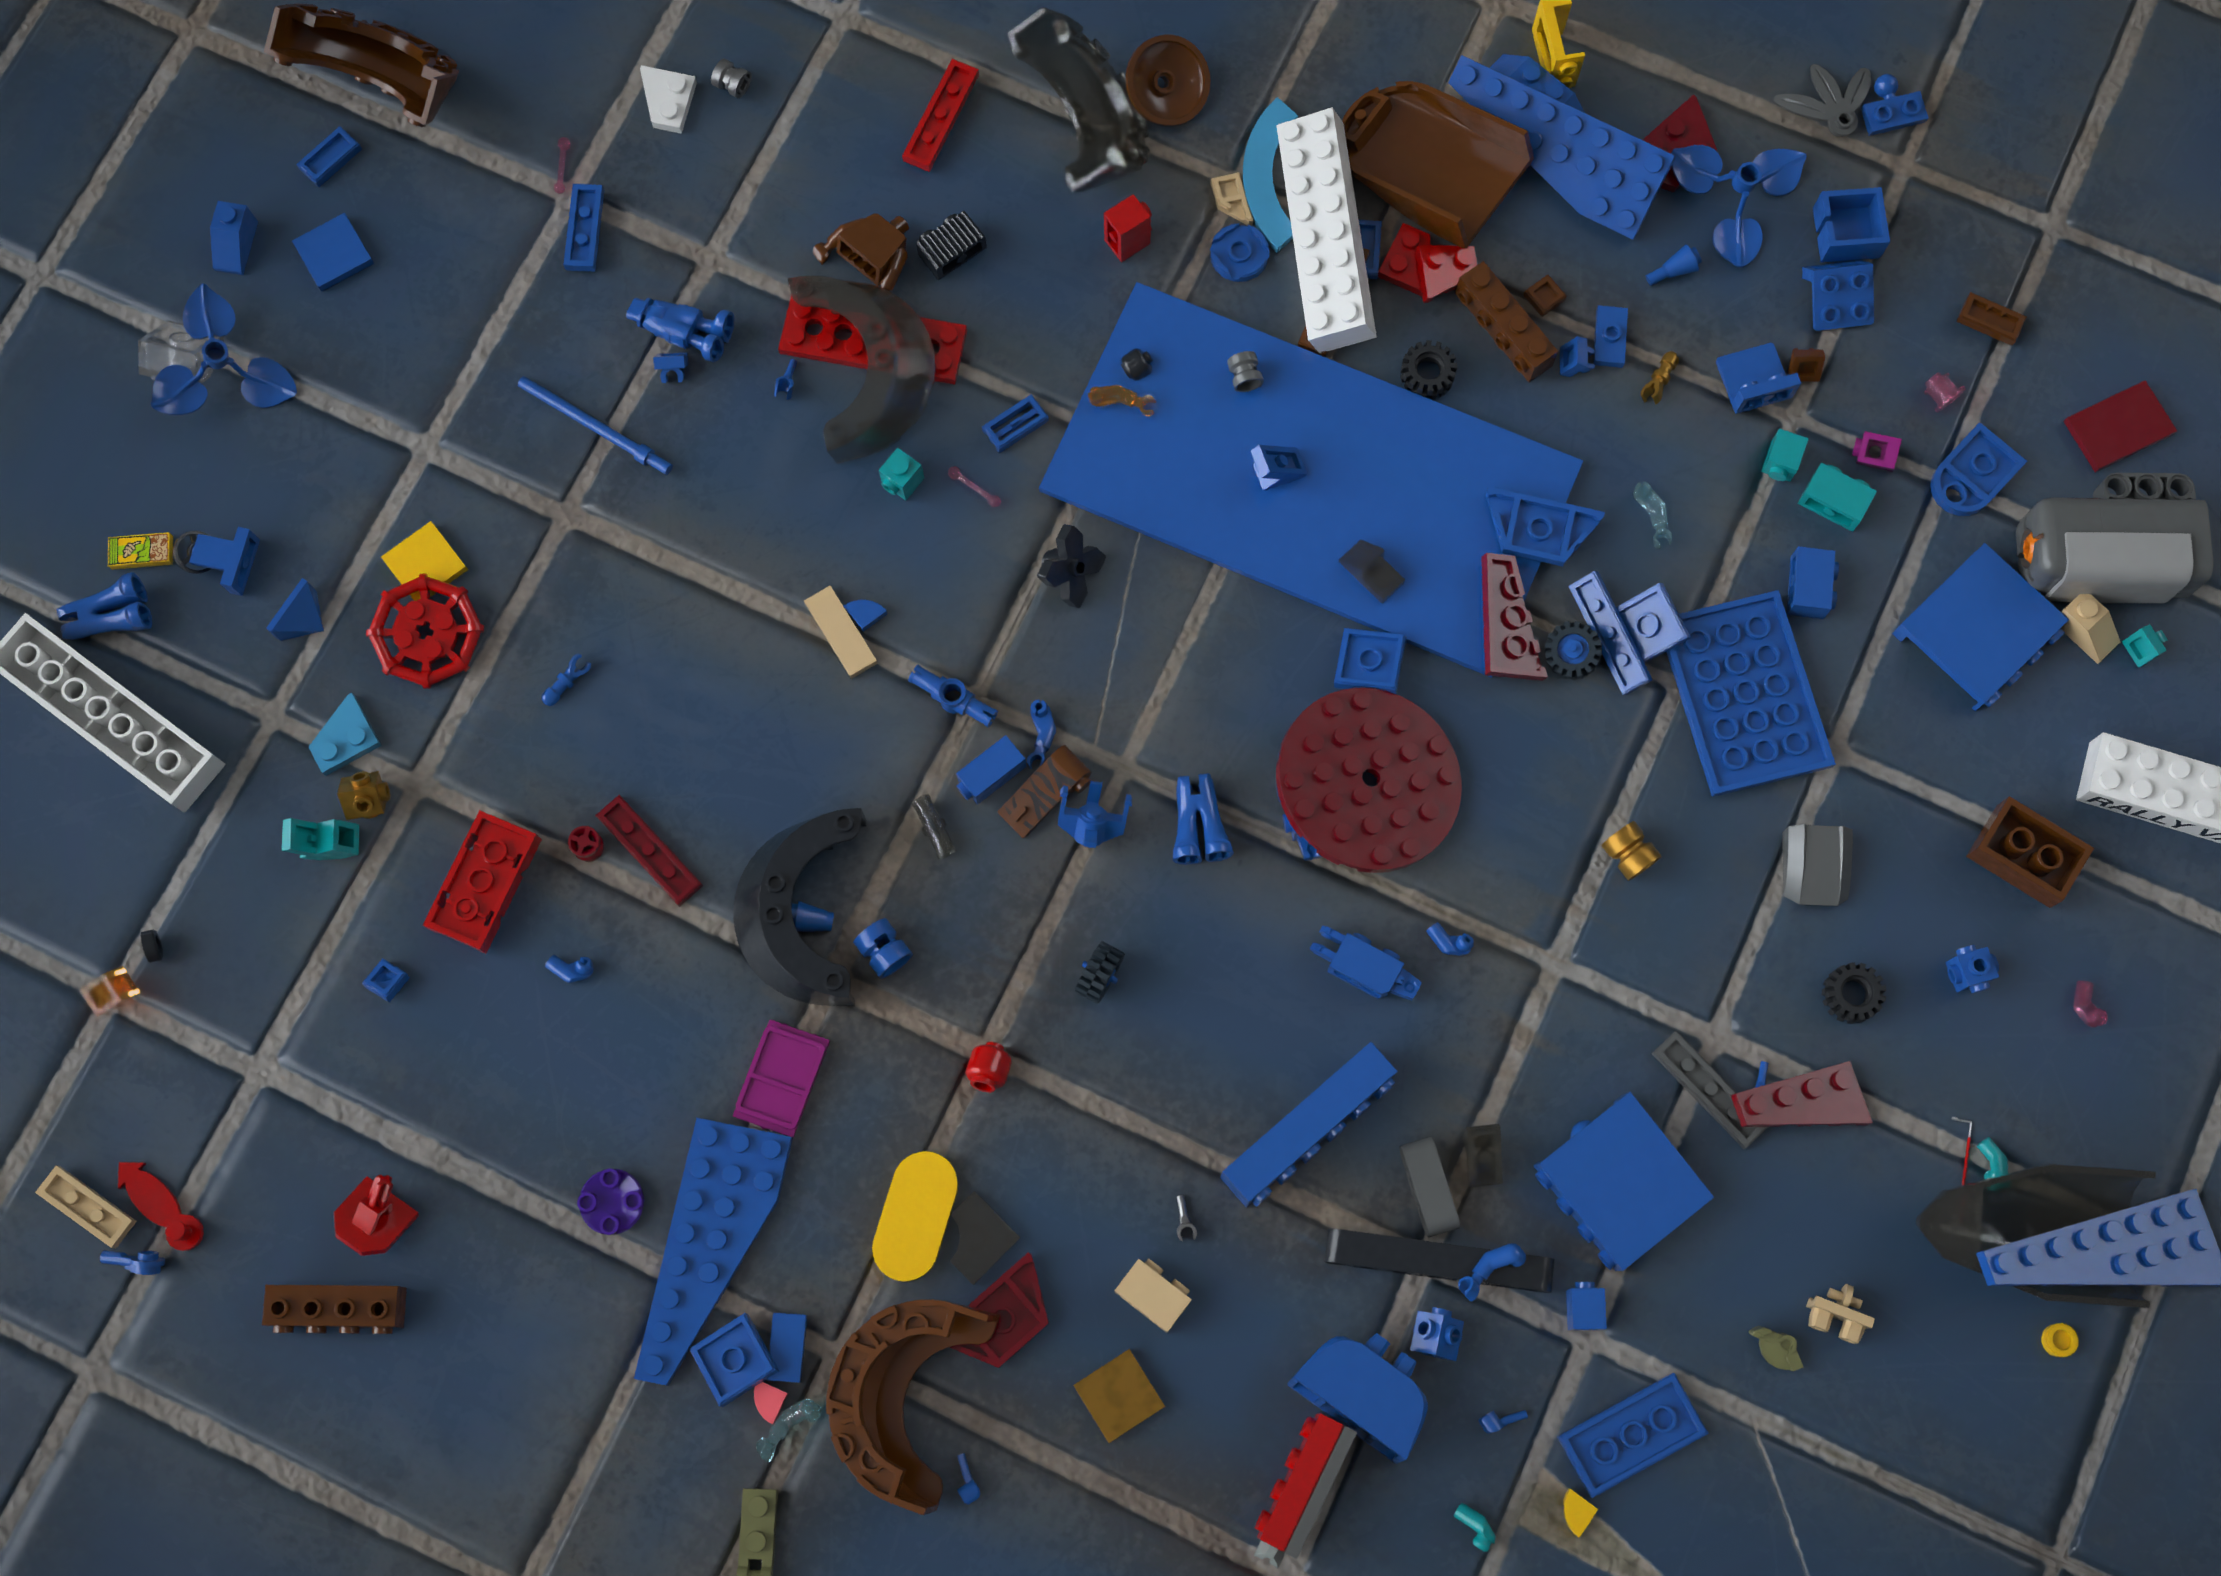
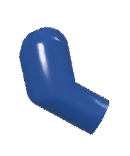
M1439 922L1426 930L1427 934L1444 954L1463 956L1468 954L1474 946V940L1469 934L1463 933L1462 936L1448 935Z
M553 955L545 965V968L567 983L587 979L594 971L592 960L584 956L580 957V961L577 960L567 964L556 955Z

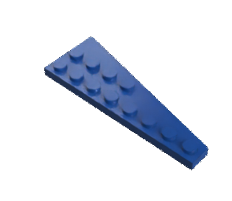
M2196 1188L1976 1253L1987 1286H2221V1253Z

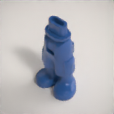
M634 298L626 314L627 319L636 321L638 327L665 339L670 344L683 349L691 348L692 346L701 351L702 357L710 362H716L721 358L724 352L723 342L729 343L735 321L734 313L726 309L721 310L715 319L711 320L704 318L702 310L685 304L677 305L666 301L653 300L651 298L646 300ZM701 331L708 335L706 337H703L695 333Z

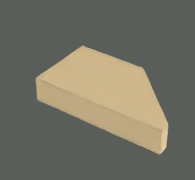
M1240 172L1212 178L1211 187L1218 210L1247 226H1252L1253 217L1246 200Z

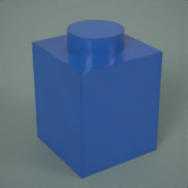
M1575 1282V1288L1566 1290L1568 1330L1607 1329L1605 1288H1595V1282Z

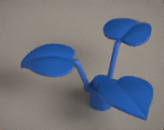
M1692 145L1684 148H1674L1671 154L1676 155L1672 164L1673 174L1678 183L1691 193H1708L1714 181L1722 182L1732 179L1734 190L1742 194L1735 220L1724 219L1718 223L1714 229L1712 240L1716 251L1736 267L1748 265L1758 254L1763 239L1761 226L1755 219L1741 220L1749 193L1760 183H1762L1764 191L1773 196H1784L1791 193L1800 181L1806 153L1791 149L1767 150L1760 153L1753 162L1743 163L1737 172L1731 170L1728 174L1717 176L1722 170L1723 163L1715 149L1705 145Z
M201 284L191 294L185 305L183 325L191 338L197 340L209 338L202 347L204 361L201 362V367L195 376H193L189 368L182 365H170L162 369L153 383L151 407L158 412L168 415H185L197 411L203 406L208 396L206 387L198 382L206 368L221 369L227 364L241 376L246 377L241 383V392L244 398L256 407H274L295 397L297 389L293 378L287 370L272 359L264 357L254 358L249 362L248 372H246L234 362L233 358L229 357L226 344L219 339H215L214 336L224 337L232 331L236 320L234 310L223 297L215 293L206 284Z

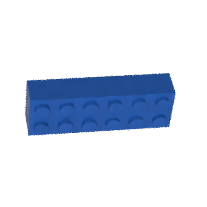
M1370 1042L1223 1170L1220 1178L1246 1208L1251 1203L1257 1207L1271 1195L1272 1190L1270 1186L1276 1181L1280 1185L1285 1183L1295 1174L1297 1170L1294 1166L1300 1160L1306 1164L1322 1148L1319 1143L1325 1138L1329 1143L1335 1139L1346 1127L1344 1121L1349 1117L1353 1121L1359 1118L1371 1105L1368 1101L1375 1096L1379 1100L1395 1084L1393 1077L1398 1071L1376 1046Z

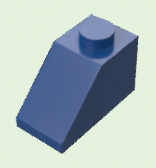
M217 201L210 225L212 265L215 271L244 275L258 225L257 219L247 205Z

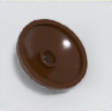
M1159 35L1143 42L1132 54L1126 69V89L1131 103L1141 116L1157 125L1175 126L1194 118L1205 105L1210 91V72L1204 56L1190 41L1176 35ZM1159 78L1164 80L1163 88L1158 85Z

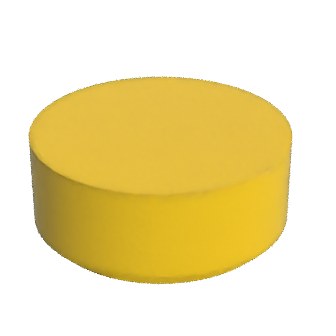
M2051 1324L2042 1333V1345L2046 1352L2054 1357H2068L2075 1353L2078 1348V1335L2067 1324Z

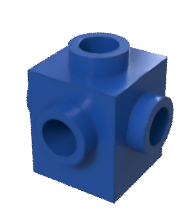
M1975 945L1960 948L1956 950L1957 956L1945 962L1949 979L1954 984L1956 992L1970 989L1972 994L1991 988L1989 982L1999 978L1998 961L1993 954H1990L1988 947L1976 950Z
M1432 1307L1431 1313L1418 1311L1413 1328L1410 1351L1430 1357L1456 1361L1459 1345L1462 1340L1464 1321L1452 1318V1311Z

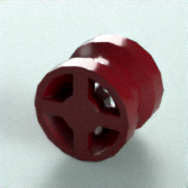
M590 826L575 828L568 838L569 849L582 861H595L604 851L605 845L602 837Z

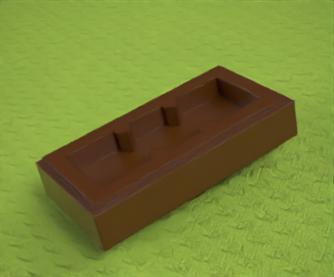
M1970 292L1956 322L2013 346L2027 316Z

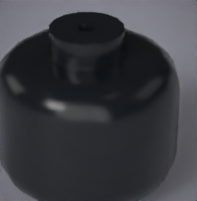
M1135 348L1121 358V366L1130 379L1132 378V380L1137 381L1152 372L1150 363L1153 359L1147 351L1143 353L1139 348Z

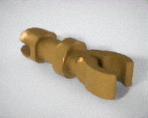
M1668 351L1663 355L1660 361V368L1656 369L1651 376L1653 380L1642 388L1641 397L1644 403L1647 402V398L1650 395L1655 405L1661 401L1663 385L1668 384L1671 379L1670 372L1675 370L1679 363L1676 352Z

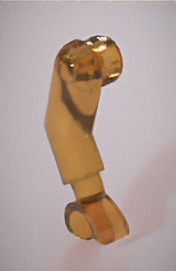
M1120 385L1096 386L1089 390V401L1096 407L1122 403L1130 407H1138L1144 416L1150 417L1154 414L1153 410L1143 409L1144 405L1148 402L1156 403L1151 395L1139 397L1137 393Z

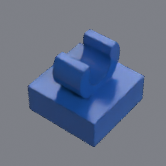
M1577 336L1560 347V375L1572 377L1578 372L1587 373L1595 368V364L1588 363V357L1593 355L1595 350L1587 347V338Z
M688 352L662 353L653 357L654 370L663 369L660 374L662 383L668 382L669 371L677 373L678 382L684 381L685 372L683 368L689 364Z

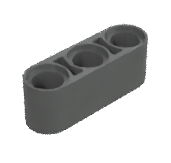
M1432 1137L1400 1145L1401 1159L1427 1237L1460 1229L1458 1214Z

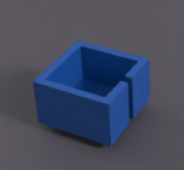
M1882 187L1821 192L1813 206L1816 233L1820 232L1817 237L1820 261L1835 262L1881 258L1890 243Z

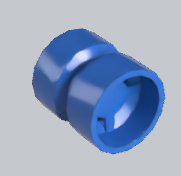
M886 918L871 924L853 941L864 958H871L869 965L880 979L896 972L913 956V953L902 939H895L897 932Z

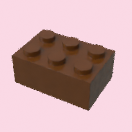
M2009 796L1996 806L1966 857L2045 906L2052 908L2065 899L2093 852L2094 847Z

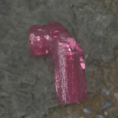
M2077 981L2073 1003L2074 1011L2087 1026L2096 1028L2105 1025L2108 1020L2106 1011L2097 1008L2091 1002L2094 984L2088 981Z

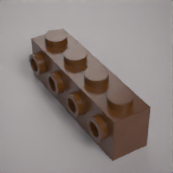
M1484 261L1459 278L1455 292L1459 300L1470 310L1480 326L1489 333L1498 348L1508 356L1517 371L1528 382H1531L1553 366L1558 350Z
M265 1285L262 1325L273 1327V1333H294V1327H306V1333L326 1334L327 1327H339L340 1334H360V1328H372V1334H393V1328H404L407 1288L401 1286Z

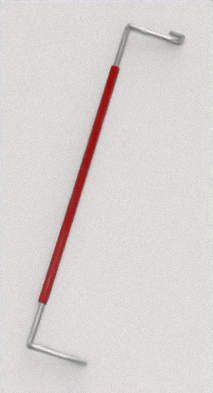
M1952 1117V1120L1970 1123L1957 1218L1956 1237L1937 1234V1236L1957 1240L1959 1224L1961 1222L1972 1121Z

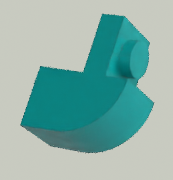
M294 818L283 820L282 851L300 854V858L309 860L343 859L359 855V824L337 819L320 823Z

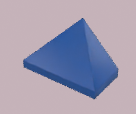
M303 578L266 627L280 641L324 631L317 591Z

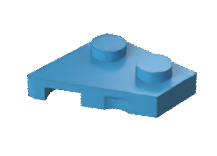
M350 693L309 745V749L321 772L327 776L382 745L356 696Z

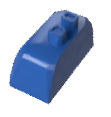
M1377 1333L1365 1345L1344 1336L1331 1338L1295 1373L1287 1385L1334 1420L1356 1431V1436L1393 1463L1398 1464L1407 1460L1424 1424L1428 1410L1425 1394L1410 1379L1417 1362L1403 1352L1398 1355L1392 1365L1381 1358L1390 1343Z

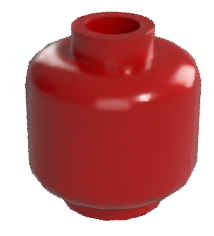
M986 1042L985 1045L976 1046L972 1050L965 1074L968 1080L971 1081L970 1084L973 1088L982 1092H994L1005 1085L1012 1060L1001 1044Z

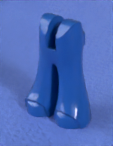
M134 572L124 574L109 588L57 608V615L60 621H73L60 627L62 638L72 640L112 631L150 629L152 627V617L150 609L143 604L148 602V597L140 578ZM119 609V610L114 611V612H110V613H106V614H100V613L108 612V611H111V610Z
M1210 773L1198 774V792L1201 794L1192 795L1193 789L1190 785L1189 776L1178 777L1176 788L1178 827L1173 848V861L1177 864L1188 865L1202 862L1197 829L1198 813L1201 814L1205 859L1208 862L1222 861L1234 854L1231 841L1224 830L1220 818L1216 791Z

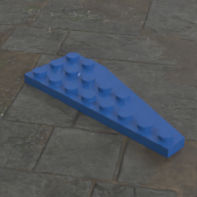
M1461 55L1448 83L1470 105L1527 130L1534 160L1530 165L1579 214L1634 240L1676 155Z
M696 1118L634 1379L669 1386L690 1351L689 1348L700 1330L702 1331L708 1320L707 1318L716 1303L718 1304L745 1259L746 1253L763 1229L765 1221L778 1204L793 1141L792 1137Z

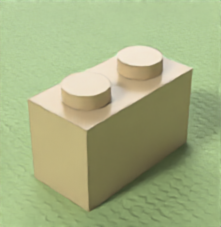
M1149 1258L1145 1263L1138 1259L1114 1291L1168 1333L1192 1299L1187 1296L1190 1290L1176 1279L1171 1283L1161 1276L1164 1270Z

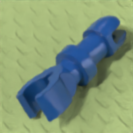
M581 654L574 655L566 671L563 674L560 672L557 675L558 680L551 688L548 687L543 692L541 699L545 705H555L561 699L560 695L567 688L571 689L573 687V681L589 671L591 668L590 662H586L584 668L576 669V661L582 658Z

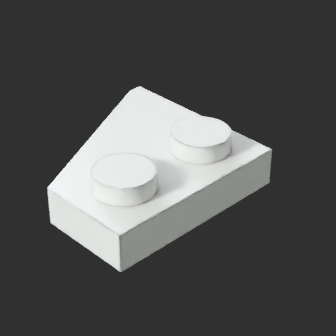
M641 65L640 72L653 128L682 134L697 84L696 77Z

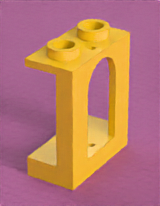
M1540 0L1532 27L1540 65L1570 89L1576 86L1585 58V52L1565 55L1561 39L1572 1Z

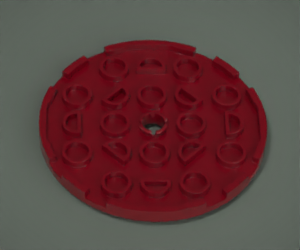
M1350 688L1336 691L1321 697L1308 706L1286 732L1281 743L1279 760L1276 764V783L1279 799L1284 813L1300 838L1304 837L1308 843L1317 849L1316 853L1337 865L1343 864L1356 868L1360 872L1383 873L1396 871L1426 857L1448 835L1457 817L1461 802L1462 780L1460 767L1454 749L1444 731L1428 713L1410 700L1400 695L1374 688ZM1365 771L1377 777L1376 786L1370 787L1364 783L1362 775Z

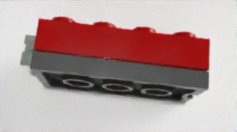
M1321 1413L1315 1414L1314 1418L1311 1416L1307 1417L1299 1433L1300 1436L1304 1437L1300 1448L1293 1447L1284 1466L1289 1468L1284 1480L1277 1479L1269 1496L1274 1499V1502L1269 1512L1264 1509L1262 1510L1254 1527L1259 1531L1257 1538L1261 1540L1254 1554L1255 1557L1262 1560L1264 1558L1270 1559V1564L1276 1568H1279L1285 1553L1295 1559L1298 1558L1357 1434L1356 1431Z

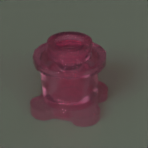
M1938 372L1925 383L1927 389L1923 393L1925 395L1929 394L1938 404L1935 408L1937 413L1954 402L1966 390L1964 386L1957 388L1948 378L1950 376L1949 373L1942 376Z

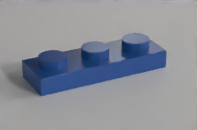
M573 184L563 263L565 270L596 271L605 191L602 185Z

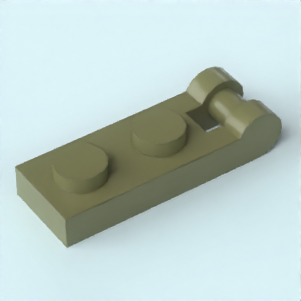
M743 1489L739 1558L736 1576H773L778 1489ZM761 1559V1570H750V1560Z

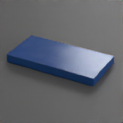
M1671 1373L1558 1435L1557 1438L1590 1498H1593L1709 1433L1675 1373Z

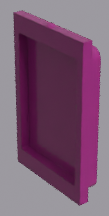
M769 1020L736 1102L733 1117L760 1126L762 1129H769L794 1138L830 1040L819 1037L817 1034H811L790 1027L786 1023L782 1024Z

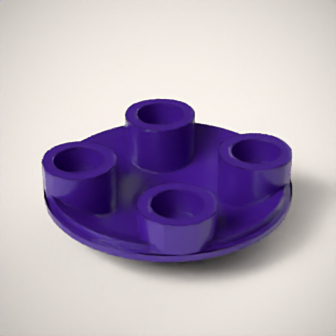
M609 1168L597 1172L587 1180L577 1199V1206L583 1220L591 1229L601 1234L616 1235L627 1231L638 1221L644 1207V1194L639 1182L631 1174L620 1169Z

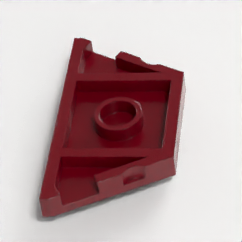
M1694 94L1643 139L1669 153L1674 148H1684L1692 145H1705L1717 151L1698 99ZM1671 166L1661 188L1675 192L1681 185L1676 180Z
M1029 1252L968 1305V1307L1000 1315L992 1338L983 1344H960L950 1348L1000 1368L1049 1324L1033 1257Z

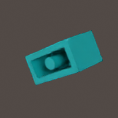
M1820 463L1797 504L1853 532L1864 517L1877 491L1870 488L1867 482L1853 479L1843 474L1836 466Z

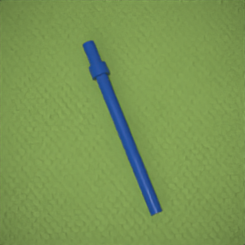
M523 376L519 380L518 387L634 455V460L644 466L649 464L665 475L671 472L673 465L655 455V451L645 444L639 445L527 377Z

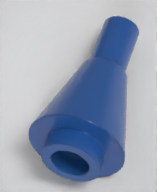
M1685 244L1662 267L1645 275L1648 284L1652 286L1667 277L1672 278L1699 271L1698 264L1702 263L1700 254L1695 247L1690 248Z

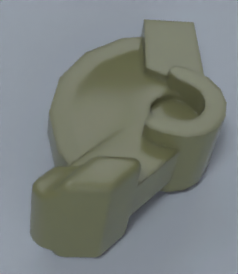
M1756 1326L1749 1330L1751 1336L1759 1338L1760 1351L1766 1362L1775 1368L1796 1371L1803 1368L1796 1350L1797 1342L1794 1337L1784 1333H1776L1762 1326Z

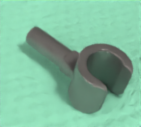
M1185 1195L1177 1196L1180 1214V1225L1177 1228L1178 1238L1183 1242L1181 1230L1184 1227H1190L1193 1230V1239L1195 1240L1197 1230L1190 1223Z

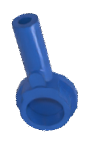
M104 1250L100 1255V1262L125 1266L124 1269L130 1270V1272L135 1274L154 1275L161 1273V1266L165 1265V1258L159 1257V1252L139 1251L138 1256H130L123 1252Z

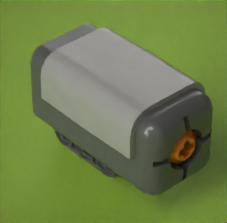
M2111 473L2096 487L2093 492V498L2049 497L2042 499L2021 519L2016 528L2019 574L2049 602L2070 603L2079 594H2092L2100 603H2166L2171 598H2188L2211 578L2214 564L2208 506L2205 500H2196L2194 482L2189 476L2181 473ZM2108 488L2113 489L2116 492V495L2110 493ZM2139 488L2145 490L2147 495H2144ZM2171 489L2175 490L2179 496L2173 494Z

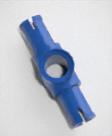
M919 664L915 666L914 671L916 672H911L908 682L931 693V698L940 702L946 712L952 714L959 713L962 716L967 714L988 728L992 725L993 722L991 720H995L998 710L976 699L975 694L966 690L964 683L955 678L947 679L944 676L940 678L922 668ZM950 691L961 693L960 698L956 701L945 699Z

